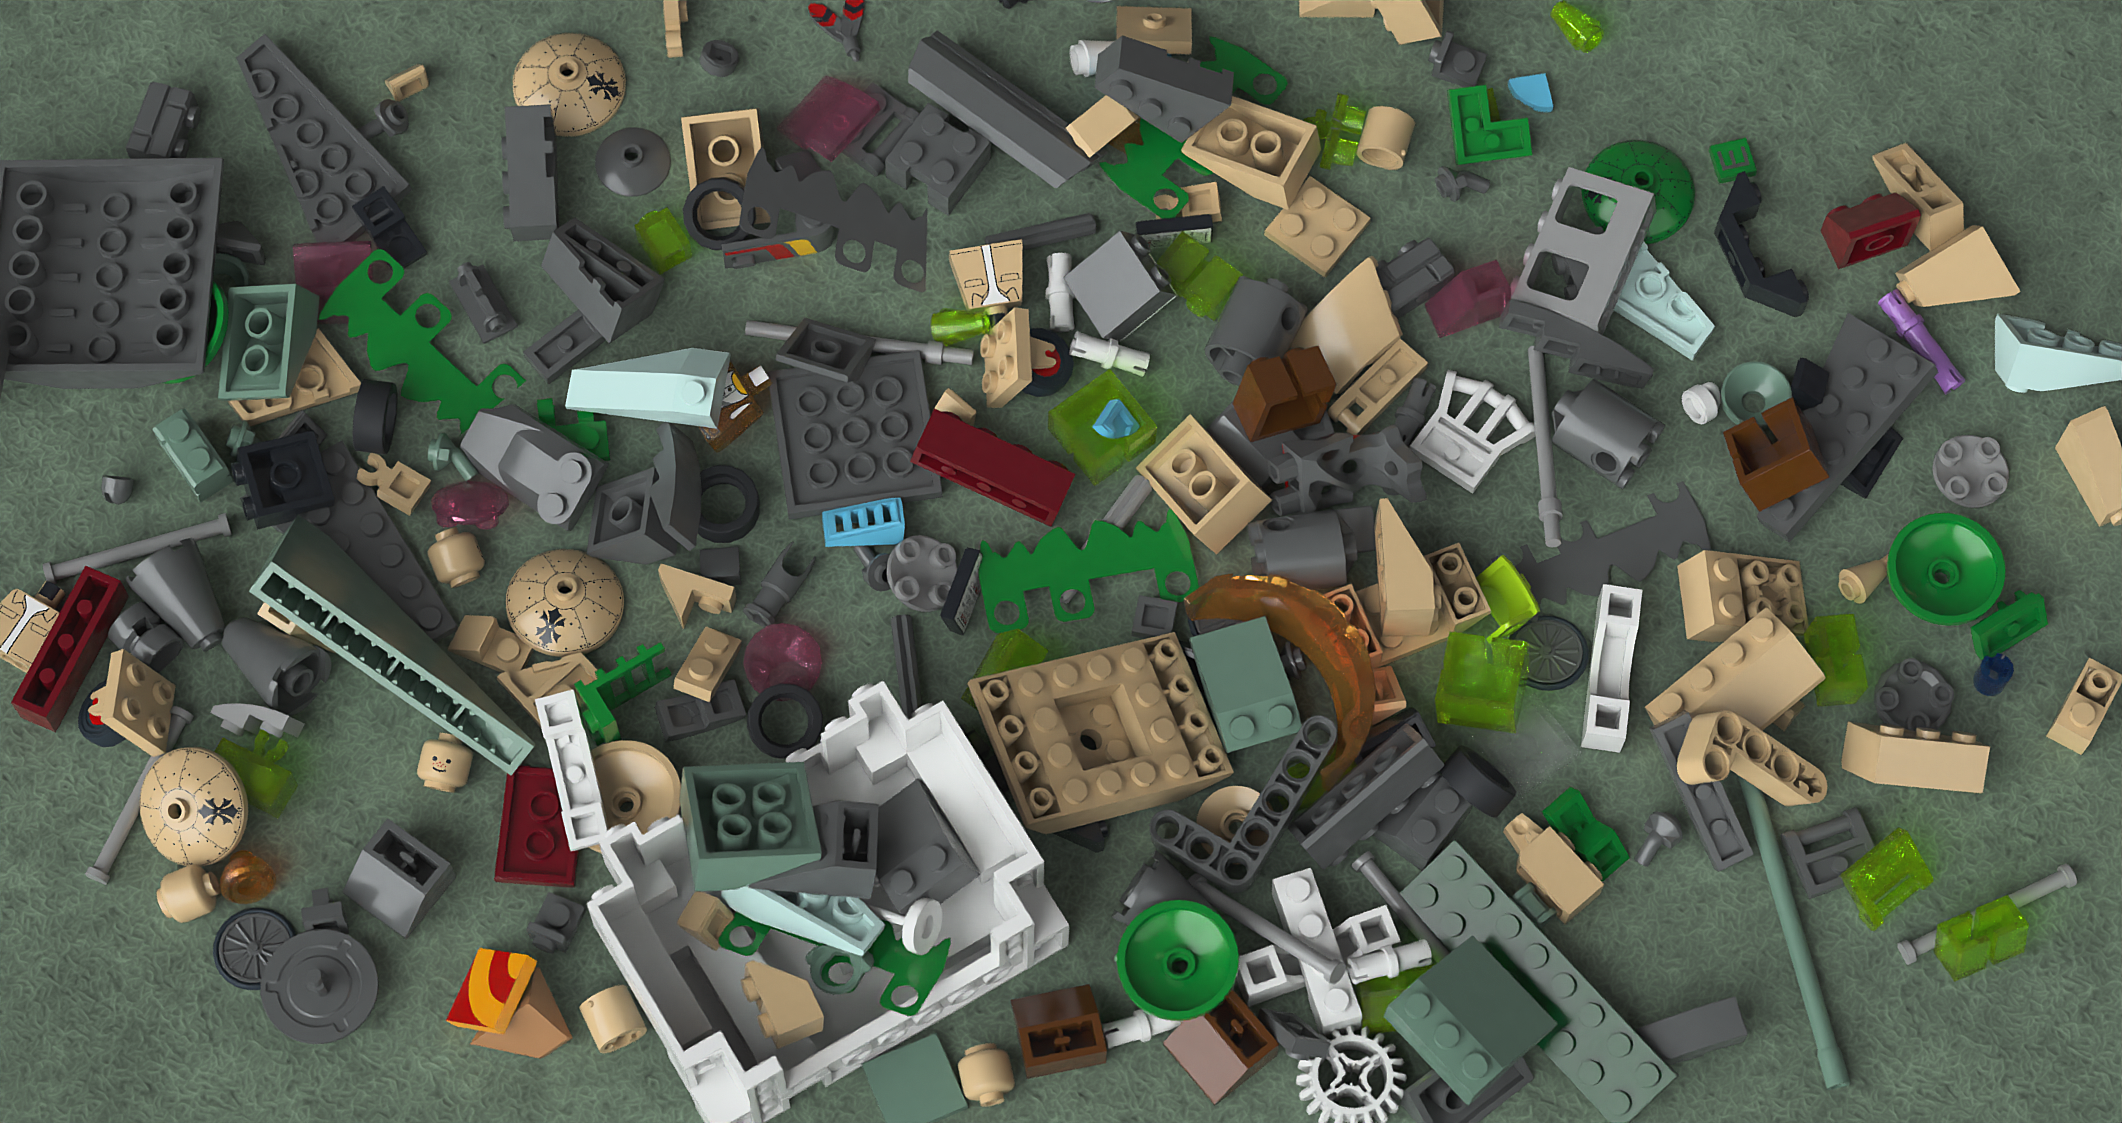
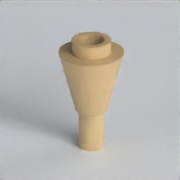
M1888 554L1880 560L1870 561L1841 570L1838 585L1842 595L1848 600H1854L1856 603H1864L1887 576Z

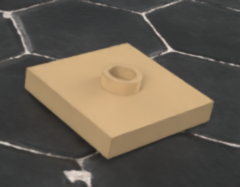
M1117 6L1116 40L1123 35L1165 49L1167 54L1189 55L1192 53V8Z

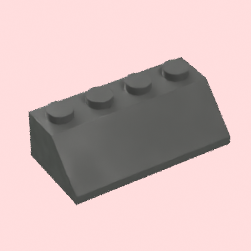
M1406 722L1290 822L1287 828L1323 870L1329 865L1331 867L1336 866L1349 854L1348 849L1359 839L1362 841L1368 839L1378 830V823L1389 813L1396 814L1408 804L1409 796L1419 787L1426 788L1439 777V770L1445 765L1424 738Z

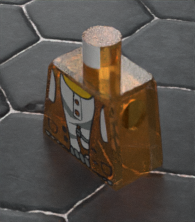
M731 361L729 362L718 427L716 429L698 426L708 444L716 453L730 445L763 415L764 412L754 396L773 383L761 364L741 376Z

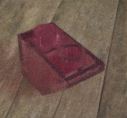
M1496 259L1460 272L1425 303V309L1439 338L1501 317V313L1511 299V288Z

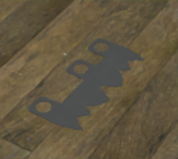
M763 147L758 150L746 178L739 220L743 231L764 239L774 238L781 208L839 228L835 259L840 265L860 272H867L870 269L874 241L897 248L893 274L896 283L918 292L926 291L927 208L923 216H919L915 220L909 218L902 203L899 202L888 213L881 198L865 183H861L848 200L842 201L831 171L814 172L802 181H798L793 165L789 164L779 172H774L771 165L767 162L766 152ZM760 207L767 211L770 216V225L767 229L757 230L751 226L748 221L750 209ZM856 240L862 244L865 249L863 261L853 263L845 257L843 246L847 241ZM913 260L920 264L923 269V278L920 282L911 283L904 278L901 269L905 261Z
M1682 481L1676 484L1679 488V496L1670 503L1658 500L1655 493L1647 495L1657 515L1599 539L1594 534L1588 520L1580 522L1583 527L1581 538L1573 542L1565 541L1561 538V544L1557 546L1561 554L1542 562H1536L1527 544L1521 546L1523 558L1515 567L1519 573L1525 576L1530 584V590L1539 606L1543 598L1564 605L1567 599L1566 588L1568 587L1584 595L1599 596L1603 584L1608 585L1610 565L1619 567L1633 579L1641 582L1654 568L1659 550L1675 560L1678 558L1683 541L1697 544L1703 551H1711L1704 518L1685 483ZM1498 556L1491 558L1492 563L1498 559ZM1538 613L1530 619L1535 624L1539 619Z

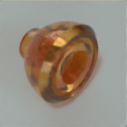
M247 850L237 851L232 854L222 871L220 879V889L223 897L236 904H250L260 901L269 895L276 885V875L267 861Z

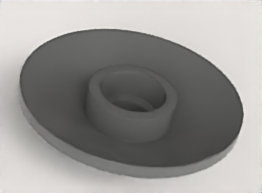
M625 128L614 132L602 142L595 157L596 172L603 185L616 194L629 197L642 196L658 188L666 179L671 163L670 153L664 141L655 133L642 128ZM629 153H636L639 155L638 158L633 161L625 159L626 155Z

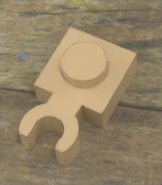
M663 0L668 58L683 57L681 22H688L687 0Z
M1217 181L1181 188L1189 195V201L1176 217L1209 214L1212 215L1213 223L1223 221ZM1159 195L1154 198V202L1160 209L1167 208L1171 210L1176 207L1178 198H1173L1170 195Z
M370 453L367 464L374 467L377 471L370 473L360 468L357 473L358 481L366 486H379L376 497L410 516L430 488L431 480L399 461L391 469L386 466L385 460L380 455Z

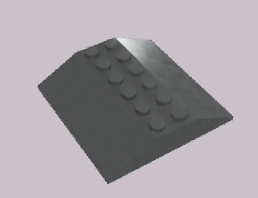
M223 158L0 160V313H4L10 349L4 379L61 389L142 388L204 373L225 162Z

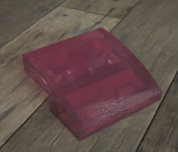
M824 76L781 122L777 130L802 149L807 150L810 147L830 162H833L881 109L878 101L859 89L833 77Z
M371 241L294 244L293 257L296 284L320 296L317 324L349 323V317L346 315H333L325 320H319V316L335 288L372 253ZM373 263L368 268V276L372 281Z

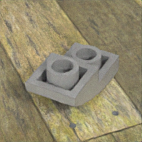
M232 703L214 705L210 712L224 719L220 725L222 728L241 737L245 730L257 736L264 730L278 738H281L284 732L298 738L305 725L276 710L252 704Z

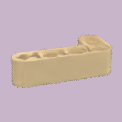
M1731 710L1700 714L1692 719L1677 760V772L1685 783L1694 785L1721 781L1727 777L1731 770L1787 807L1817 803L1823 800L1827 794V780L1818 768Z

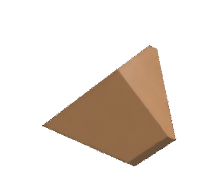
M540 968L534 969L504 1035L478 1030L470 1044L534 1058H543L573 1038Z

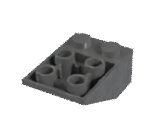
M838 800L813 806L822 853L821 859L750 884L749 888L871 899L877 865L879 804Z

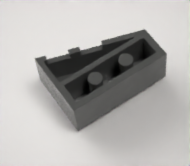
M1122 35L1098 54L1094 88L1182 143L1231 106L1234 72L1222 69L1221 73H1217L1200 67L1201 61L1189 58L1187 62L1167 56V50Z
M577 218L571 219L553 231L541 265L609 344L653 313L665 281L663 277Z

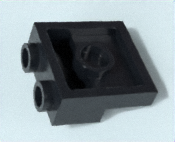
M314 430L237 448V462L231 463L232 474L236 486L244 485L247 497L242 498L244 515L247 521L254 519L257 530L292 522L296 518V514L334 506L335 498Z

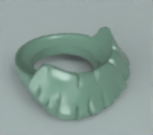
M826 944L814 947L805 956L807 964L810 965V974L814 984L821 991L834 995L844 994L854 989L861 981L863 974L869 972L874 963L873 955L869 951L860 956ZM835 955L850 957V962L853 966L851 979L841 986H830L821 978L824 965Z

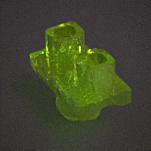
M1338 93L1331 123L1326 120L1327 112L1323 109H1317L1315 117L1303 119V121L1317 126L1319 140L1326 139L1319 168L1330 170L1332 163L1353 166L1358 142L1338 137L1340 130L1361 135L1366 111L1347 105L1348 95Z

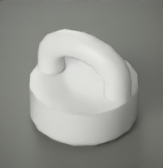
M1707 382L1703 385H1694L1684 391L1682 395L1683 408L1695 423L1703 425L1717 416L1721 403V394L1717 385L1713 382Z

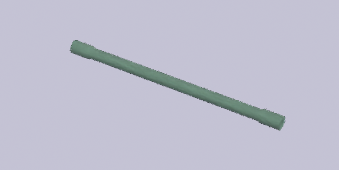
M1738 775L1817 1046V1057L1827 1090L1848 1086L1851 1082L1841 1049L1838 1047L1764 793Z

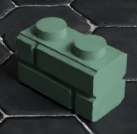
M186 408L174 413L152 429L159 444L200 502L233 482L227 466Z

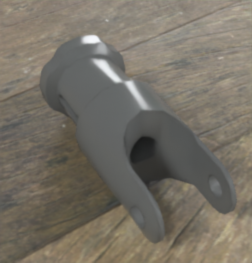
M793 541L782 550L761 581L762 589L751 604H746L743 608V612L750 620L767 629L774 627L776 624L775 616L784 603H789L815 564L816 557L814 556L803 574L799 576L789 575L783 569V558L793 545Z

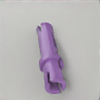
M1895 289L1892 293L1889 292L1879 300L1878 305L1898 329L1896 334L1899 338H1904L1915 353L1936 365L1938 373L1934 378L1945 395L1951 392L1950 389L1955 390L1965 382L1964 377H1962L1936 340L1927 331L1923 324L1925 322L1920 314H1915L1900 294V291Z

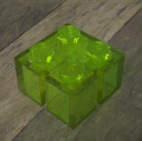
M1108 369L1048 411V430L1068 454L1074 451V462L1094 486L1120 469L1123 457L1130 462L1156 443L1157 425L1111 369ZM1120 399L1140 425V428L1135 433L1122 438L1110 439L1095 431L1093 425L1110 400Z
M1449 632L1443 659L1444 669H1441L1435 696L1438 723L1516 733L1530 668L1528 642L1492 637L1493 664L1487 663L1485 636Z

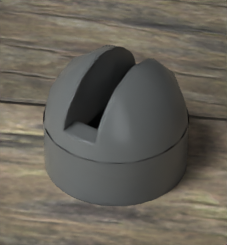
M109 475L102 476L101 490L103 497L110 503L118 505L125 503L132 494L134 479Z

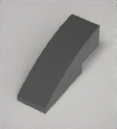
M1735 996L1700 1006L1636 1029L1669 1065L1701 1057L1706 1052L1743 1043L1748 1035Z

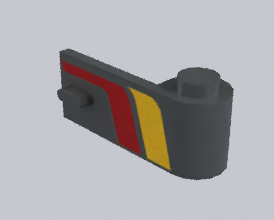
M795 213L796 232L775 235L772 239L756 238L722 244L725 269L732 267L733 269L755 266L756 263L819 253L831 246L834 240V227Z

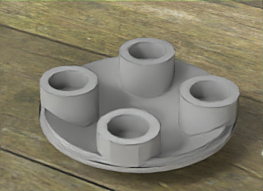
M1975 435L1953 437L1941 445L1933 460L1932 470L1936 485L1945 497L1958 505L1969 508L1990 505L1999 499L2007 488L2009 479L2008 465L2000 451L1999 443L1991 437L1982 438Z
M923 535L911 536L899 542L890 553L887 562V578L895 596L904 605L916 611L931 612L942 608L958 569L955 561V550L949 544L941 543L934 538Z

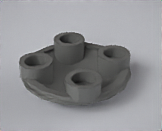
M1915 658L1904 659L1900 663L1893 664L1883 672L1874 691V704L1880 719L1885 724L1901 726L1905 730L1916 731L1917 727L1935 730L1941 727L1951 711L1954 698L1953 688L1948 684L1944 676L1936 668Z

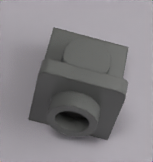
M1446 31L1442 42L1435 41L1428 61L1434 63L1432 76L1464 88L1476 86L1488 54L1454 43V33Z
M548 892L534 923L529 922L526 928L529 938L533 939L532 945L550 954H553L555 949L566 953L586 912V908Z

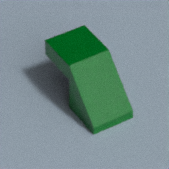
M1570 786L1542 811L1550 827L1556 833L1562 832L1571 840L1575 847L1574 853L1584 863L1589 861L1598 869L1602 875V882L1630 858L1615 830L1595 819L1580 791Z

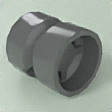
M145 602L136 603L126 609L114 621L108 632L109 640L119 650H126L157 673L161 672L179 655L184 644L183 639L168 624H161L160 616Z

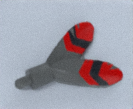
M846 0L842 20L824 5L811 3L808 6V12L812 21L830 37L842 43L847 56H851L854 62H858L861 49L856 37L863 17L864 0Z

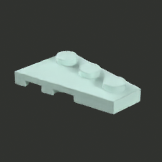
M1643 241L1614 311L1693 361L1713 333L1715 325L1688 293L1682 292L1669 276L1670 272L1662 262L1658 263L1647 250L1648 246Z

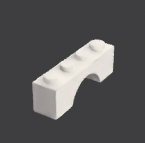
M1603 584L1597 602L1581 747L1620 753L1626 739L1630 705L1629 681L1633 650L1639 626L1642 599L1641 589Z
M1311 868L1273 879L1272 896L1284 931L1331 960L1338 959L1344 963ZM1298 959L1307 988L1309 1004L1319 1033L1330 1039L1331 1032L1334 1029H1338L1341 1035L1345 1034V1030L1349 1025L1354 1027V1031L1360 1030L1362 1013L1347 970H1345L1343 977L1338 983L1330 984L1324 980V974Z
M1386 905L1350 917L1341 925L1332 929L1347 972V961L1349 958L1380 952V948L1386 945H1391L1392 948L1399 947L1401 943ZM1270 945L1239 956V969L1236 980L1247 1007L1306 987L1298 958L1279 946Z

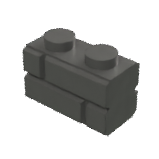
M153 81L150 82L126 146L130 159L186 158L189 149V141L186 138L190 128L196 129L201 117V108L198 107L195 96L191 91L177 87L171 88L169 85Z
M1428 237L1420 243H1417L1416 240L1408 242L1398 251V257L1389 263L1385 260L1377 262L1376 271L1383 290L1388 291L1392 302V313L1397 319L1453 283L1454 268L1444 255H1441L1440 250Z

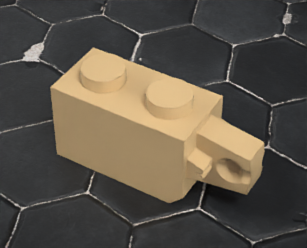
M1523 813L1518 815L1504 828L1503 833L1519 854L1516 863V873L1527 884L1529 882L1534 884V892L1549 908L1554 907L1557 910L1556 916L1564 924L1568 923L1600 895L1604 886L1601 881V873L1589 861L1584 863L1574 853L1575 847L1562 832L1556 833L1550 826L1543 830Z

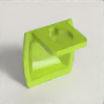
M1501 555L1476 577L1491 609L1490 614L1500 626L1486 638L1489 644L1507 636L1509 637L1540 612V606L1530 590V584L1505 555Z

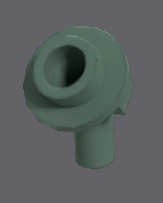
M243 420L240 426L233 424L225 446L231 448L230 456L232 457L237 456L238 447L261 442L260 439L255 437L256 433L252 432L246 420Z
M441 433L438 439L431 440L428 449V461L433 462L434 470L440 471L453 462L466 482L479 474L466 454L454 446L446 433Z

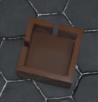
M1319 346L1307 349L1297 347L1286 352L1283 359L1280 356L1270 359L1269 357H1260L1248 364L1232 404L1249 441L1254 442L1319 424L1327 408L1326 403L1330 401L1337 384Z
M1793 397L1761 413L1764 421L1778 439V442L1772 443L1755 417L1723 432L1730 455L1733 458L1739 483L1759 512L1829 478L1812 425Z

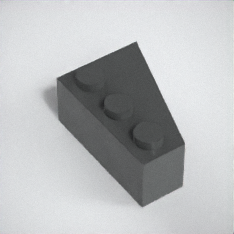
M551 104L506 106V137H502L503 160H507L508 171L502 172L503 193L509 194V206H503L504 228L511 229L513 241L550 240L553 231L559 228L557 137Z

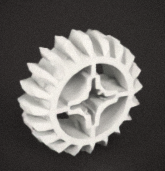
M1352 1025L1346 1028L1344 1036H1341L1338 1029H1334L1331 1032V1041L1320 1034L1331 1043L1326 1058L1332 1064L1331 1069L1336 1079L1323 1092L1318 1079V1069L1326 1058L1310 1056L1307 1061L1299 1060L1298 1068L1305 1073L1297 1076L1296 1084L1307 1087L1300 1091L1299 1098L1301 1101L1314 1099L1308 1105L1307 1113L1309 1115L1315 1114L1321 1109L1323 1112L1318 1123H1327L1330 1117L1335 1119L1334 1123H1373L1371 1117H1374L1378 1123H1386L1388 1118L1385 1111L1395 1114L1399 1106L1393 1099H1402L1405 1091L1397 1085L1405 1083L1407 1079L1406 1074L1396 1072V1070L1403 1066V1059H1389L1396 1050L1395 1045L1389 1044L1382 1048L1381 1044L1384 1035L1378 1033L1374 1040L1369 1039V1027L1367 1026L1362 1028L1360 1036L1354 1035V1027ZM1357 1050L1370 1057L1366 1056L1364 1059L1354 1061L1345 1056L1343 1052L1339 1054L1338 1051ZM1380 1066L1385 1085L1384 1091L1375 1100L1371 1094L1372 1088L1369 1086L1367 1078ZM1345 1072H1350L1351 1075L1353 1072L1360 1074L1357 1086H1353L1352 1082L1350 1086L1345 1083L1342 1084ZM1350 1097L1355 1099L1359 1105L1363 1104L1365 1107L1346 1108L1334 1103L1333 1100L1336 1102L1340 1098Z

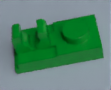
M2018 590L2014 592L2016 602L2009 606L2003 601L1998 602L1997 612L1970 627L1975 653L1984 663L2048 625L2044 597L2041 594L2035 595L2033 592L2025 594L2023 591Z

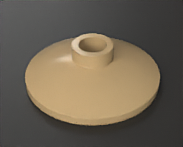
M1228 786L1219 789L1204 801L1198 812L1196 823L1231 843L1235 834L1229 831L1230 824L1233 822L1243 823L1260 793L1244 786ZM1267 802V807L1273 811L1272 806ZM1253 830L1249 832L1246 840L1253 846H1261L1268 841L1269 837L1262 830ZM1201 843L1206 852L1212 855L1213 848L1209 844Z

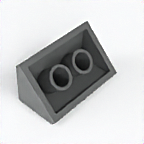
M1522 1057L1468 1106L1432 1069L1404 1091L1401 1105L1416 1123H1478L1533 1080L1534 1077Z

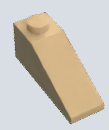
M1907 143L1873 155V161L1891 194L1898 193L1919 209L1921 218L1914 234L1930 251L1964 231L1963 202Z

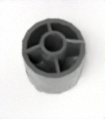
M1245 276L1238 278L1204 348L1206 357L1226 381L1240 386L1247 365L1260 357H1269L1270 359L1280 356L1283 359L1284 354L1289 351L1308 312V308L1287 294L1289 288L1283 282L1272 278L1268 279L1266 283Z
M1595 378L1581 391L1572 392L1568 389L1551 414L1555 429L1552 444L1622 490L1635 473V470L1631 467L1635 465L1640 469L1650 455L1652 449L1647 445L1648 442L1654 444L1666 426Z
M1334 509L1257 520L1256 522L1248 523L1249 540L1251 546H1254L1256 556L1251 557V566L1254 580H1257L1261 598L1346 585L1347 574L1358 559L1357 545L1353 530Z

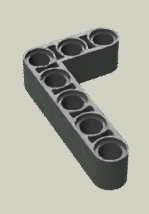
M1322 715L1313 716L1306 720L1231 843L1180 813L1167 809L1157 812L1150 821V836L1153 845L1159 851L1227 891L1242 893L1248 890L1334 752L1337 744V729L1334 722ZM1321 729L1329 734L1330 739L1323 745H1315L1309 741L1308 735L1314 730ZM1294 763H1302L1310 771L1306 777L1296 779L1291 777L1287 770ZM1274 796H1281L1288 801L1289 806L1285 811L1273 812L1267 807V802ZM1164 823H1172L1178 827L1179 832L1172 839H1163L1157 834L1158 828ZM1253 830H1262L1269 838L1265 844L1253 846L1247 842L1246 837ZM1199 843H1206L1214 851L1209 858L1199 860L1191 854L1192 848ZM1234 863H1240L1248 870L1247 875L1240 880L1230 879L1225 871L1229 865Z

